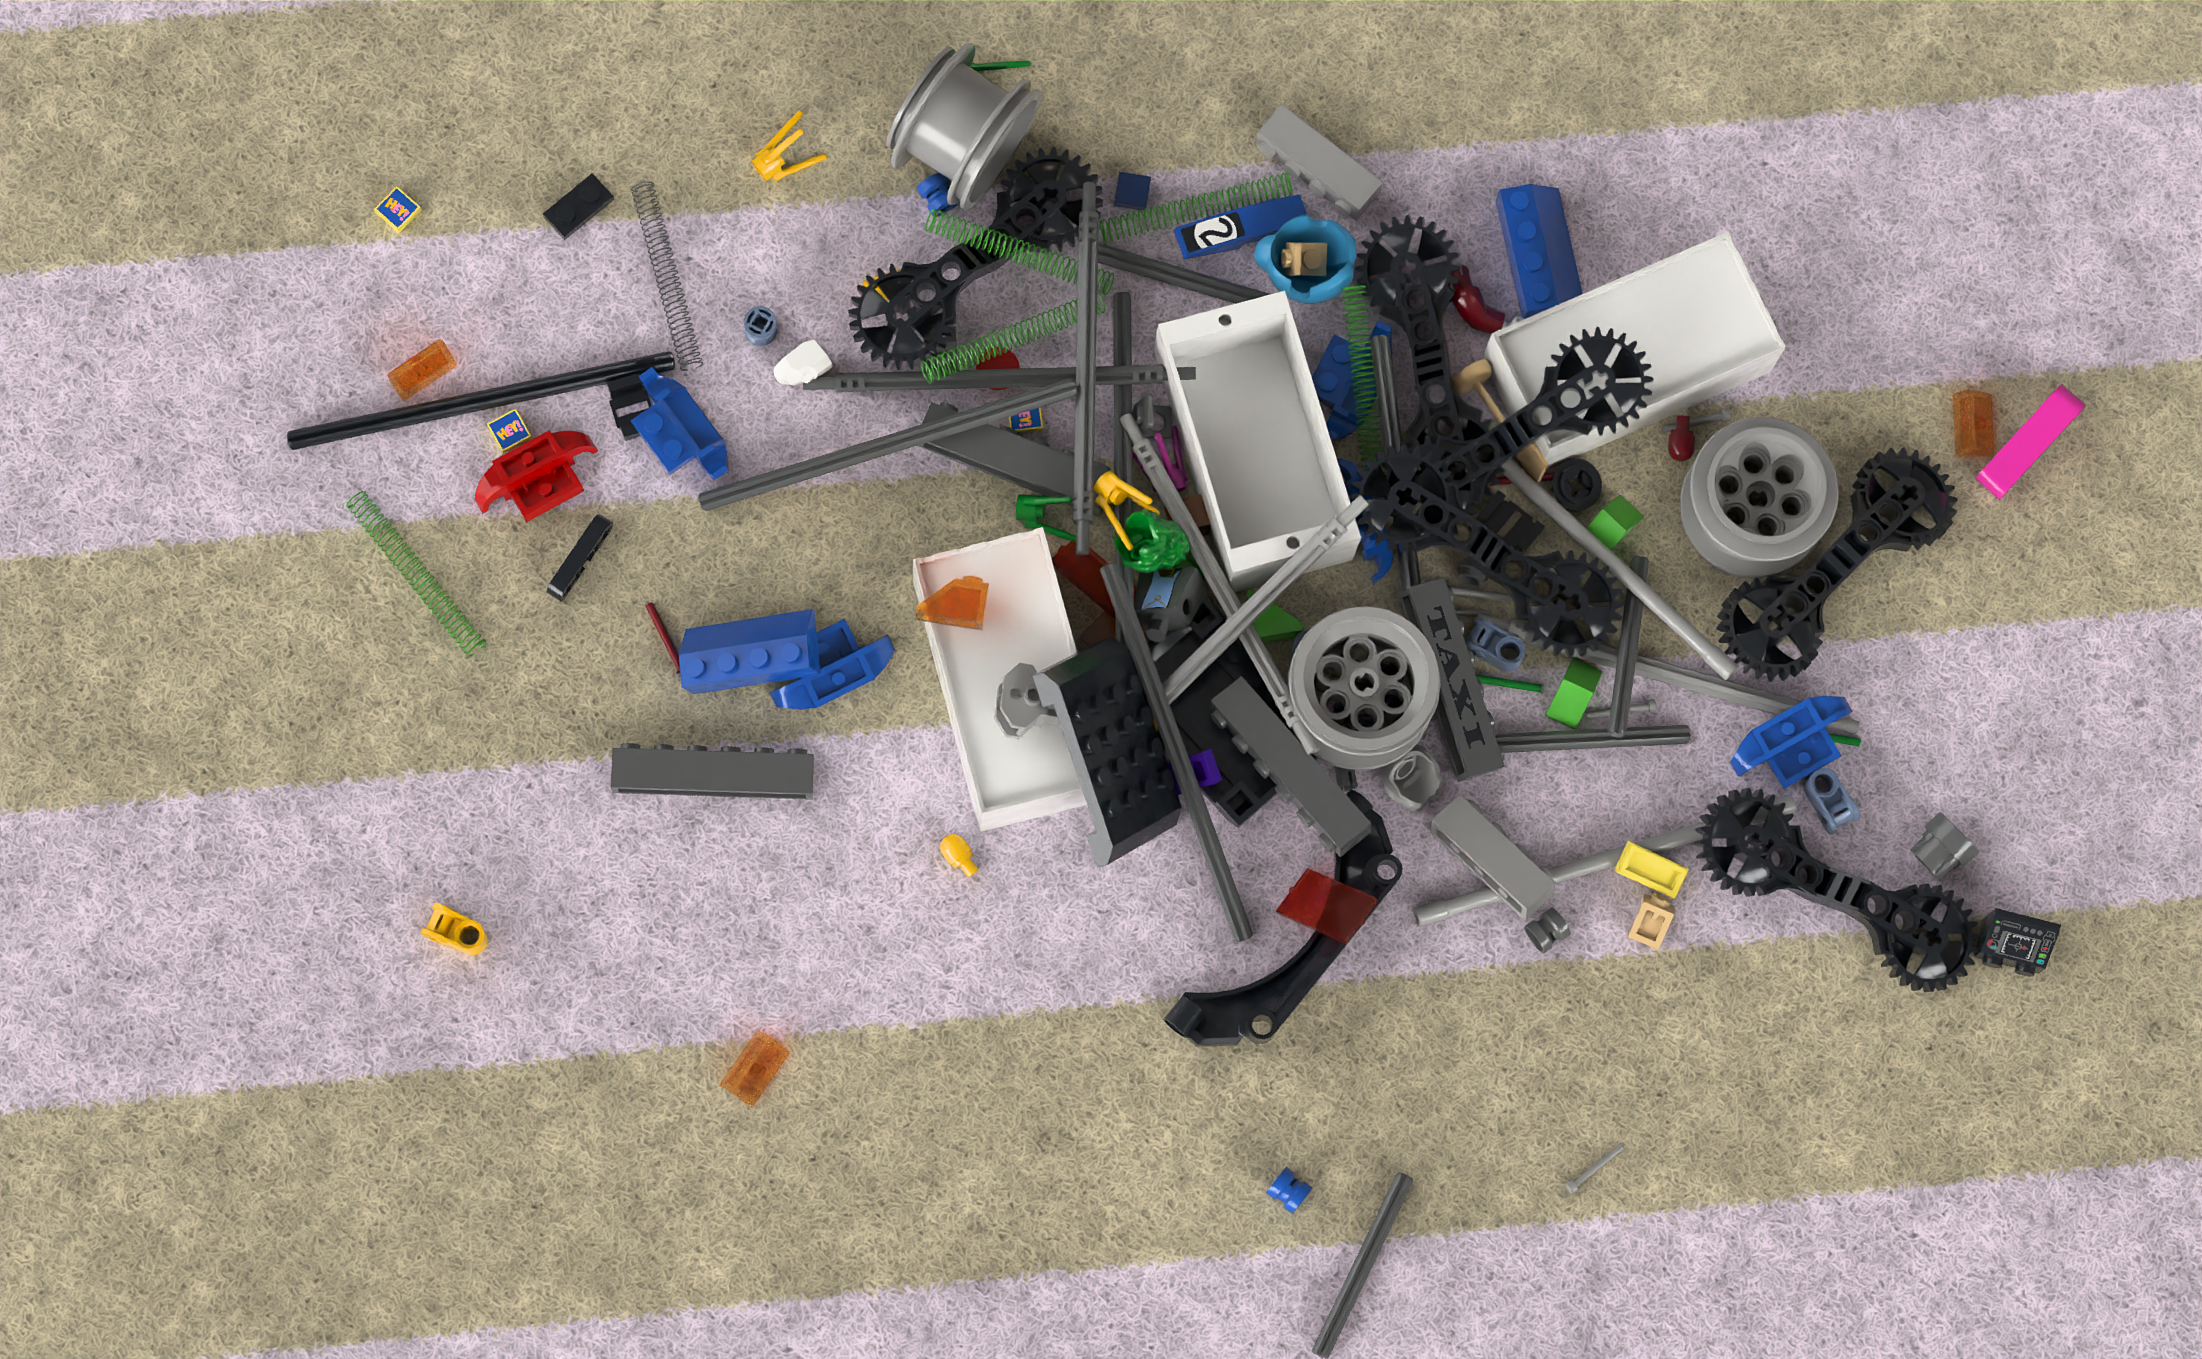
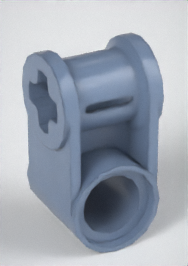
M1475 617L1473 620L1474 627L1465 641L1466 647L1471 650L1473 657L1483 660L1504 672L1517 670L1521 666L1525 654L1523 642L1519 638L1501 630L1492 622L1481 617ZM1483 634V636H1482L1480 642L1477 643V641L1479 640L1480 636ZM1505 648L1513 649L1518 657L1515 660H1506L1502 657L1501 651Z
M1821 768L1806 778L1804 782L1805 794L1816 810L1818 819L1830 835L1836 833V828L1846 822L1860 819L1858 807L1848 795L1834 771L1828 768ZM1815 778H1822L1827 782V793H1822L1815 788ZM1843 811V813L1834 817V814Z

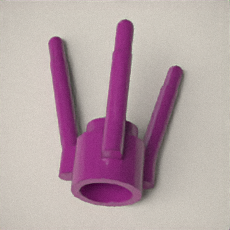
M1174 425L1172 426V442L1176 466L1170 462L1161 434L1156 433L1155 439L1164 468L1179 493L1187 488L1185 481L1188 478L1184 470L1178 429ZM1133 452L1134 460L1151 482L1150 478L1145 473L1142 464H1140V462L1138 461L1137 455ZM1151 482L1154 492H1157L1154 485Z

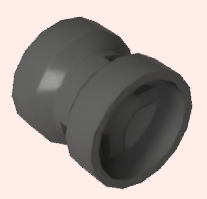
M1552 907L1543 913L1542 919L1531 921L1524 927L1527 936L1543 954L1552 948L1555 941L1564 940L1571 935L1565 920Z

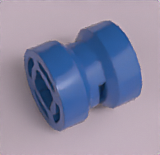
M941 173L933 174L923 180L917 186V191L922 198L928 201V210L930 212L935 208L937 213L942 211L944 214L954 209L960 201L954 205L948 204L949 179Z
M1286 1167L1266 1193L1273 1199H1280L1284 1203V1208L1293 1214L1313 1187L1306 1182L1298 1181L1295 1178L1294 1172Z

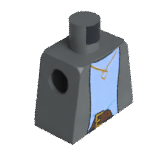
M1196 567L1155 570L1149 573L1139 572L1134 609L1146 631V636L1150 640L1161 642L1165 639L1167 631L1184 630L1190 626L1208 591V587Z

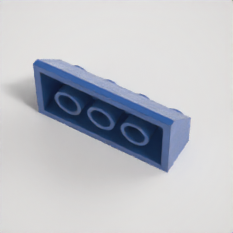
M1527 184L1500 189L1495 202L1522 318H1529L1582 295L1583 292L1559 188Z
M809 609L686 629L679 652L681 687L692 694H700L821 675L815 610Z

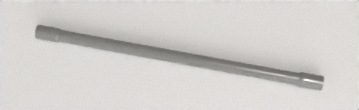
M1447 416L1441 418L1453 430L1454 423L1452 419ZM1463 418V421H1464V424H1465V428H1466V427H1467V423H1468V419ZM1484 446L1480 447L1477 451L1484 453L1492 451L1493 448ZM1512 459L1501 465V467L1507 470L1503 474L1588 553L1594 558H1599L1598 562L1604 567L1609 566L1608 571L1612 575L1617 577L1625 587L1700 654L1704 661L1725 681L1734 675L1739 665L1719 647L1713 645Z
M1791 794L1775 798L1773 805L1783 802L1786 804L1782 811L1784 815L1797 812L1796 804ZM1761 806L1750 825L1765 821L1768 810ZM1704 822L1642 840L1635 844L1654 853H1660L1702 840L1703 835L1697 833L1695 828L1704 827L1706 824ZM1625 846L1547 870L1553 875L1555 884L1617 865ZM1487 887L1447 900H1438L1413 908L1417 924L1421 927L1445 920L1455 914L1502 901V899Z

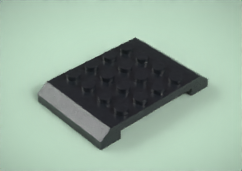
M1206 596L1188 628L1167 631L1165 639L1161 642L1152 640L1147 642L1162 684L1226 622V617ZM1239 637L1170 704L1187 754L1190 755L1208 749L1212 750L1222 780L1216 784L1201 787L1200 790L1218 811L1237 828L1242 826L1278 794L1275 790L1277 785L1269 776L1266 779L1262 777L1253 765L1255 762L1254 758L1248 752L1245 754L1240 752L1232 741L1233 734L1227 728L1222 730L1214 722L1210 715L1212 713L1211 700L1242 676L1297 738L1292 728L1290 729L1286 724L1285 718L1282 717L1280 709L1277 708L1275 700ZM1157 728L1158 737H1159V739L1161 740V742H1162V744H1163L1162 738H1161L1160 733H1159V730H1158V728ZM1312 754L1313 758L1317 760L1318 757Z
M1114 637L1103 639L1033 674L1032 677L1042 707L1054 705L1096 829L1086 835L1096 866L1108 865L1176 826L1182 806L1174 785L1173 774L1169 770L1164 755L1163 744L1158 737L1153 722L1152 711L1148 707L1143 692L1142 681L1136 672L1129 649Z

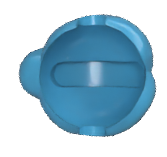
M1309 214L1288 220L1276 234L1263 237L1255 247L1254 259L1256 264L1267 272L1277 290L1280 292L1285 291L1289 299L1303 304H1316L1334 299L1343 293L1342 288L1350 285L1353 279V266L1357 250L1352 234L1338 222L1329 219L1327 221L1315 220L1310 218ZM1286 242L1327 243L1326 276L1285 275V269L1281 265L1282 250L1286 249Z

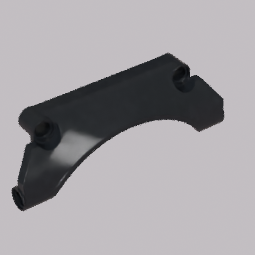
M1349 789L1346 795L1371 822V833L1341 857L1334 851V878L1330 899L1317 929L1308 942L1281 968L1249 985L1214 993L1185 992L1163 1019L1180 1036L1187 1038L1197 1047L1236 1046L1244 1036L1255 1044L1268 1043L1382 900L1397 884L1403 867L1401 861L1391 855L1393 848L1383 819L1372 810V804L1357 791ZM1380 865H1389L1394 870L1395 876L1391 879H1384L1378 874L1377 868ZM1257 1019H1263L1269 1023L1270 1032L1260 1035L1253 1030L1252 1023Z

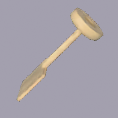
M1482 359L1459 372L1453 378L1454 387L1460 395L1475 389L1500 424L1506 418L1482 385L1491 376L1492 365L1487 359ZM1533 443L1515 457L1526 473L1539 484L1549 463L1544 459L1535 443Z

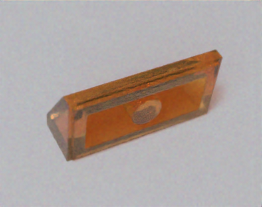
M439 339L389 372L387 376L391 386L401 400L406 401L454 369L457 365L445 342Z
M1970 389L1954 393L1952 396L1955 456L1994 457L1992 394Z
M757 1030L719 1086L752 1108L790 1052L769 1035Z

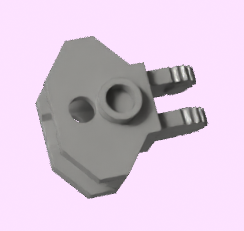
M1017 664L1004 676L1003 682L998 686L994 719L1005 737L1020 739L1033 726L1041 727L1042 723L1060 725L1056 710L1049 709V706L1042 707L1032 677L1037 671L1031 664Z

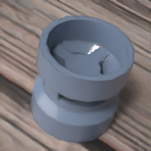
M757 306L746 313L744 327L748 341L757 346H766L772 343L777 334L776 316L773 311L767 307Z

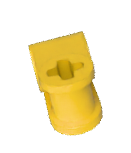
M434 903L432 907L434 909L433 915L427 927L422 928L421 935L468 955H478L487 947L488 937L478 922L461 915L447 906ZM472 930L478 931L479 939L476 943L472 945L463 943V937L467 932Z

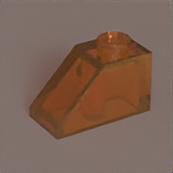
M963 576V580L955 578L917 605L916 620L982 630L989 584L983 583V579L975 576Z

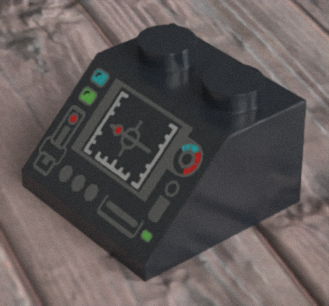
M1995 908L1982 919L1979 932L1980 938L1976 946L1978 952L1975 953L1974 957L1983 959L1982 964L1985 966L2002 968V965L2014 967V972L2019 975L2033 977L2035 973L2039 974L2046 969L2060 932L2061 924Z

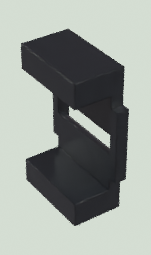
M639 373L607 382L612 399L609 401L617 428L622 430L624 440L627 441L640 437L638 431L631 424V420L647 409L617 417L615 411L646 400L648 407L652 406L647 391L642 388Z
M1498 490L1478 514L1477 519L1510 547L1512 546L1524 554L1545 526L1538 520L1534 523L1532 521L1533 517L1511 500L1508 503L1505 500L1506 495ZM1516 510L1523 514L1504 538L1497 534Z

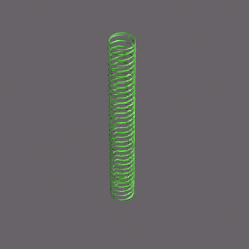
M1285 172L1286 186L1289 194L1292 195L1291 181L1288 173ZM1284 173L1281 174V178L1277 174L1275 176V179L1272 176H1270L1269 181L1267 178H1264L1263 182L1260 179H1258L1257 183L1255 181H1252L1251 185L1248 182H1246L1245 186L1243 184H1240L1239 188L1236 185L1234 186V189L1228 187V191H1226L1223 188L1222 193L1219 190H1216V196L1212 191L1210 192V197L1207 193H1205L1210 201L1213 215H1215V212L1211 201V193L1215 197L1219 214L1221 213L1217 199V191L1219 192L1222 198L1225 212H1227V209L1223 198V190L1227 194L1230 209L1233 210L1229 197V188L1231 189L1234 195L1236 208L1239 207L1235 196V187L1239 191L1242 206L1245 207L1241 195V185L1243 186L1246 192L1248 205L1251 204L1247 193V184L1251 188L1254 203L1257 204L1253 192V182L1257 187L1260 202H1262V197L1259 190V181L1263 185L1266 201H1268V195L1265 189V179L1269 184L1272 199H1274V194L1271 187V177L1276 185L1278 198H1280V193L1277 186V176L1281 181L1283 194L1286 197V191L1283 184ZM1200 194L1198 195V200L1195 196H1193L1198 204L1201 218H1203V215L1200 208L1199 196L1203 200L1207 217H1209L1205 202V194L1204 199ZM1188 197L1186 198V203L1183 199H1181L1180 205L1176 200L1174 202V206L1171 202H1169L1168 208L1165 204L1162 205V209L1159 205H1157L1156 211L1153 207L1150 208V212L1148 211V209L1145 208L1144 214L1141 210H1139L1138 216L1136 212L1133 211L1132 217L1129 213L1126 214V219L1124 215L1121 214L1120 220L1117 216L1114 217V222L1110 217L1108 219V223L1105 219H1103V221L1100 220V228L1105 243H1107V235L1104 227L1105 221L1110 233L1111 241L1113 242V237L1110 230L1111 220L1115 228L1117 239L1119 240L1116 228V218L1120 224L1123 238L1125 239V234L1122 227V217L1125 220L1129 236L1131 237L1130 229L1128 226V215L1132 221L1135 235L1137 236V231L1134 224V213L1139 222L1141 233L1143 234L1142 226L1140 223V212L1142 213V216L1144 218L1147 232H1149V228L1146 221V210L1150 216L1153 230L1155 231L1154 223L1152 220V209L1154 210L1155 215L1157 217L1159 229H1161V225L1158 218V207L1162 213L1165 227L1167 228L1166 220L1164 217V206L1166 207L1167 212L1169 214L1171 226H1173L1169 208L1170 204L1174 210L1176 222L1179 225L1175 203L1178 204L1179 209L1181 211L1183 223H1185L1181 201H1183L1187 210L1189 221H1191L1190 214L1188 211L1187 199L1191 203L1195 220H1197L1193 204V197L1192 202Z
M935 208L931 210L928 216L925 230H929L931 233L934 229L937 215L941 212V219L935 231L937 235L942 219L947 214V220L943 226L941 237L946 232L950 217H953L947 239L950 238L954 222L958 218L959 224L954 232L953 241H955L960 224L964 220L965 225L959 236V243H961L964 237L966 225L970 223V229L966 235L964 245L968 243L972 227L976 225V231L971 239L970 247L974 245L977 231L982 227L976 249L981 244L983 232L988 229V234L982 245V252L986 248L991 231L994 232V235L988 246V253L992 250L996 234L999 233V239L995 245L993 255H996L1001 237L1005 235V241L1001 246L999 257L1003 255L1006 241L1010 237L1011 242L1005 253V260L1010 254L1012 242L1016 239L1017 244L1012 252L1011 262L1015 258L1018 244L1022 241V247L1016 259L1017 264L1021 260L1024 246L1027 243L1028 249L1023 257L1022 266L1025 265L1030 247L1033 245L1034 251L1030 256L1028 268L1031 267L1035 250L1039 247L1040 252L1035 260L1033 269L1037 268L1041 252L1045 250L1046 253L1039 268L1040 272L1044 268L1047 254L1051 252L1045 274L1048 273L1054 254H1057V259L1051 270V276L1056 271L1058 258L1062 256L1063 260L1058 268L1057 278L1061 275L1064 260L1068 258V264L1064 269L1062 280L1066 278L1070 262L1074 260V265L1068 276V282L1072 280L1078 262L1074 258L1071 260L1068 256L1064 258L1063 254L1058 256L1057 252L1052 253L1051 250L1047 252L1046 248L1041 250L1040 246L1035 248L1034 244L1029 245V242L1024 243L1023 240L1018 242L1017 238L1012 240V236L1006 237L1005 233L1001 235L999 231L996 233L993 229L989 231L988 227L983 229L982 225L979 227L976 223L972 225L971 221L966 223L965 219L960 221L959 217L954 219L953 215L948 216V213L943 214L942 211L937 213ZM934 211L932 222L929 228L927 229L928 220L930 218L931 213ZM1100 269L1103 271V275L1098 282L1097 292L1102 287L1104 274L1108 272L1109 276L1102 289V294L1107 295L1113 285L1114 273L1110 274L1109 271L1104 272L1103 269ZM1077 270L1076 275H1075V277H1074V284H1076L1077 281H1078V277H1077V280H1076V276H1077V274H1078V270ZM1113 274V278H1112V282H1111L1110 288H1109L1108 292L1105 294V292L1107 291L1108 285H1109L1110 276Z
M1352 286V287L1342 288V292L1350 293V294L1344 295V296H1343L1344 299H1352V300L1345 301L1343 304H1344V305H1354V306L1346 307L1344 310L1351 312V313L1346 314L1345 317L1353 318V319L1347 320L1345 323H1347V324H1355V325H1351V326L1346 327V329H1347V330H1357V331H1352V332L1347 333V336H1353V337H1354V338L1348 339L1347 341H1348V342H1351V343H1356V344L1349 345L1348 348H1350V349H1358V350L1351 351V352H1349L1348 354H1350V355H1360V356H1355V357H1352V358L1349 359L1350 361H1357V363L1351 364L1350 367L1359 368V369L1352 370L1351 373H1352V374H1361V375L1353 376L1351 379H1353V380H1363V381L1355 382V383H1353L1352 385H1353V386H1365V387H1360V388H1356V389L1353 390V392L1362 393V394L1355 395L1353 398H1355V399H1364V400L1356 401L1354 404H1355V405H1366V406H1361V407L1356 408L1355 411H1368V412H1363V413H1359V414H1356V415H1355L1356 417H1359V418H1365V419H1361V420L1356 421V423H1358V424H1367V425L1359 426V427H1357L1356 429H1358V430H1369V431L1360 432V433H1358L1357 435H1358V436H1371V437H1366V438H1362V439H1359V440H1358V442L1368 443V444H1364V445H1360V446H1359L1360 449H1370V450H1365V451H1362V452L1359 453V454H1361V455H1372V456H1367V457H1363V458L1360 459L1361 461H1365V460H1363V459L1370 458V457H1375V453H1364V452L1373 451V450H1378V449H1383V447H1362V446L1371 445V444H1376V443H1381V442H1383V441H1361V440H1365V439H1369V438L1380 437V436H1382V435H1381V434H1376V435H1360V434L1367 433V432L1378 431V430H1381V428H1367V429H1363V428H1361V427L1370 426V425H1375V424H1380V422H1360V421H1363V420H1368V419H1373V418H1379L1380 416H1358V415H1362V414H1366V413L1377 412V411H1379V410H1378V409H1374V410H1357V409L1364 408V407H1369V406L1378 405V403H1367V404H1360V403H1358V402H1362V401L1377 399L1378 397H1357V396H1360V395H1365V394H1370V393H1376L1377 391H1355V390H1359V389H1363V388L1374 387V386H1376V384H1372V385H1354V384L1361 383V382H1366V381L1375 380V378H1365V379H1356V378H1355V377H1359V376H1364V375H1369V374H1375V372H1354V371H1357V370H1362V369H1367V368H1373L1374 366H1352V365H1356V364H1360V363H1365V362L1374 361L1373 359H1370V360H1352V359L1358 358V357L1373 355V353H1364V354H1353V353H1352V352H1356V351H1361V350H1366V349H1372V347H1351V346H1354V345H1359V344H1364V343H1370V342H1372V341H1350V340L1357 339V338H1362V337L1371 336L1370 334H1368V335H1349V334L1355 333V332L1370 330V328L1350 329V327H1353V326H1358V325H1363V324H1369V323H1370V322H1348V321H1352V320H1356V319H1361V318H1367V317H1369V316H1347V315L1354 314V313H1359V312L1368 311V309H1365V310H1346V309L1352 308V307L1367 305V303L1347 304V302H1350V301H1355V300H1360V299H1366V298H1367V297H1345V296H1349V295H1353V294H1358V293H1364V292H1366V291H1344V290L1362 289V288H1365V287H1366V286Z
M1097 292L1104 307V312H1102L1100 305L1097 301V309L1100 311V313L1098 311L1097 313L1101 315V313H1105V304L1103 302L1101 295ZM1078 298L1076 301L1066 302L1065 306L1060 305L1059 308L1055 307L1054 310L1044 311L1043 314H1038L1037 317L1032 316L1031 319L1022 320L1020 323H1016L1015 326L1010 325L1009 328L999 329L998 332L995 331L993 334H988L987 337L977 338L976 342L966 343L970 345L971 355L966 348V344L965 346L960 345L959 348L955 347L954 350H949L948 353L943 352V354L946 353L948 356L949 365L943 354H938L937 357L932 356L931 360L926 359V362L921 361V369L925 379L929 383H934V376L937 380L940 379L939 372L943 378L946 376L945 371L950 376V367L954 373L957 372L956 366L962 371L961 362L964 368L967 369V361L973 367V360L976 364H979V358L984 362V355L990 360V353L993 357H996V352L998 355H1001V348L1004 353H1007V347L1012 351V344L1015 348H1018V342L1023 346L1024 341L1029 344V338L1033 342L1035 341V336L1040 340V333L1043 337H1046V332L1051 335V328L1056 333L1057 327L1059 330H1062L1063 326L1068 328V322L1073 326L1074 321L1076 323L1077 321L1072 313V308L1077 316ZM1072 302H1075L1076 310L1071 305ZM1066 304L1070 305L1071 313L1067 309ZM1061 306L1064 307L1065 315L1063 311L1060 309ZM1056 308L1059 309V316L1055 312ZM1066 310L1068 311V313H1069V315H1070V317H1071L1072 324L1070 323V321H1069V319H1068ZM1050 311H1053L1054 319L1049 314ZM1044 313L1048 314L1049 323L1047 319L1044 317ZM1061 313L1063 314V316H1064V318H1065L1067 327L1065 326V324H1064V322H1063V320H1062ZM1055 314H1056V316H1057L1058 319H1059V322H1060V325H1061V329H1060V327H1059L1058 324H1057V321H1056V318H1055ZM1039 315L1042 316L1043 324L1038 318ZM1049 316L1051 317L1055 325L1056 331L1053 329L1051 325ZM1033 317L1037 318V325L1033 321ZM1044 319L1046 320V322H1047V324H1048V326H1049L1050 333L1048 332V330H1047V328H1046V326H1045ZM1027 320H1031L1032 329L1030 325L1027 323ZM1038 321L1042 325L1045 336L1041 332ZM1022 322L1026 323V330L1021 325ZM1017 324L1020 325L1021 333H1020L1019 330L1016 328V325H1017ZM1033 324L1035 325V327H1036V329H1037V331H1038L1039 338L1037 337V335H1036V333H1035ZM1027 325H1028V327L1030 328V330H1031V332H1032L1033 339L1031 338V336H1030V334H1029ZM1011 326L1015 329V335L1010 329ZM1022 328L1027 336L1028 342L1024 338ZM1005 329H1009L1010 338L1005 332ZM1016 330L1018 331V333H1019V335H1020V337H1021L1022 344L1020 343V341H1019V339H1018ZM1000 331H1003L1004 340L999 334ZM994 333L998 334L999 343L994 337ZM1011 333H1012V335L1014 336V339H1015V341H1016L1017 347L1015 346V344H1014V342H1013V340H1012ZM989 335L992 336L993 345L991 341L988 339ZM1005 335L1007 336V338H1008V340H1009V342H1010L1011 349H1010V347L1008 346V343H1007V341H1006ZM983 338L987 339L988 348L983 342ZM1000 338L1002 339V341H1003V343H1004L1005 350L1003 349V347H1002V345H1001ZM994 339L999 347L1000 353L998 352L995 346ZM977 340L981 341L982 350L977 344ZM972 342L976 345L977 353L971 345ZM989 343L991 344V346H992V348H993L994 355H993L992 352H991V349H990V347H989ZM983 344L988 352L989 358L987 357L984 351ZM977 346L979 347V349H980V351H981V353H982L983 360H982V358L980 357V354H979V352H978ZM960 347H964L966 358L960 350ZM955 349L959 350L960 360L955 353ZM972 349H973V351H974V353H975V355H976V357H977L978 363L976 362V360H975V358H974V356H973ZM950 351L953 352L954 361L949 355ZM966 351L968 352V354H969V356H970V358H971L972 365H971V363H970V361H969V359H968V357H967ZM961 354L966 362V366L962 361ZM938 356L942 357L943 366L938 360ZM955 356L957 357V359H958V361H959V364H960L961 369L959 368V366H958V364H957V362H956ZM933 358L936 359L938 370L935 364L932 362ZM950 359H951V361H952V363H953V365H954L955 371L953 370V368H952V366H951ZM927 360L931 362L932 371L927 365ZM944 361L946 362V364H947V366H948L949 373H948V371H947V369H946V367H945ZM922 362L925 363L926 372L930 381L927 379L923 371ZM939 364H940V366H941V368H942V370H943L944 376L942 375V373H941V371H940ZM933 366L935 367V369H936V371H937L938 378H937V376H936V374H935V372H934Z
M361 491L354 495L347 502L346 507L351 508V513H355V518H359L358 522L362 523V527H367L366 532H370V537H374V542H378V546L382 547L381 550L386 552L385 555L390 556L389 560L394 561V566H398L397 570L401 571V575L405 576V580H409V585H413V590H417L416 593L417 595H421V600H425L424 604H429L428 609H433L432 614H437L436 619H440V624H444V628L448 629V633L452 634V638H456L455 642L460 643L459 647L464 648L463 652L467 653V657L473 656V654H468L478 645L480 646L483 644V646L481 647L483 648L486 644L485 639H482L481 641L476 643L469 651L465 652L466 647L475 638H477L475 640L477 641L481 637V634L475 636L472 640H470L467 643L466 646L461 647L462 642L470 634H472L471 636H473L477 632V629L470 632L462 641L457 642L459 636L465 630H471L473 625H470L467 628H465L457 637H453V634L456 632V630L463 624L464 626H466L469 623V620H466L463 623H461L453 632H449L450 628L460 618H462L460 621H462L465 618V615L460 616L451 624L450 627H445L447 622L455 614H457L455 616L457 617L461 613V610L455 612L451 617H449V619L446 622H441L444 616L450 610H452V612L455 611L458 605H455L452 608H450L442 617H437L440 611L447 605L448 607H450L454 603V600L445 604L437 613H434V609L438 606V604H440L444 599H446L444 601L446 602L450 598V596L444 597L435 605V607L430 608L431 603L439 595H441L440 597H442L446 593V591H442L436 597H434L430 603H426L428 597L434 591H436V593L439 592L442 586H439L436 589H434L426 598H422V595L429 587L435 584L432 587L434 588L438 584V581H435L431 585H429L423 591V593L418 594L419 589L428 580H430L428 582L430 583L434 579V576L424 581L419 586V588L414 589L416 583L423 576H425L424 578H427L429 576L430 571L423 574L420 578H418V580L415 583L410 584V581L413 579V577L422 569H424L421 572L423 573L427 567L419 569L410 579H406L409 572L417 565H419L417 567L419 568L423 564V562H419L416 565H414L407 572V574H402L403 570L412 561H414L413 564L417 562L419 557H415L414 559H412L404 566L403 569H398L401 563L408 556L413 554L409 558L411 559L414 556L415 552L408 554L399 564L395 565L394 563L398 559V557L406 550H408L405 553L407 554L411 550V547L406 548L394 560H391V557L395 553V551L398 550L401 546H403L401 549L406 547L407 542L398 546L392 552L391 555H387V552L390 550V548L396 542L400 544L403 541V538H399L393 544H391L387 550H383V547L386 545V543L395 535H397L394 538L396 539L399 536V533H396L393 536H391L383 545H379L382 538L390 531H392L389 534L391 535L395 531V528L390 529L380 538V540L376 541V536H378V534L385 527H387L386 530H388L392 524L389 523L385 525L377 532L376 535L372 536L371 534L374 531V529L383 521H385L382 524L384 525L388 521V518L383 519L371 531H368L367 529L370 526V524L379 516H381L378 519L380 520L384 516V514L378 515L368 524V526H364V523L366 522L368 517L371 516L374 512L378 511L375 514L377 515L380 509L374 510L365 518L364 521H360V518L363 516V514L369 508L374 506L370 510L372 511L376 507V504L369 506L360 516L356 517V513L358 512V510L367 502H369L366 505L368 506L372 502V499L367 500L355 512H352V509L355 507L358 501H360L365 496L366 498L363 501H365L368 498V494H366V491ZM364 492V495L361 498H359L354 504L348 506V504L354 497Z

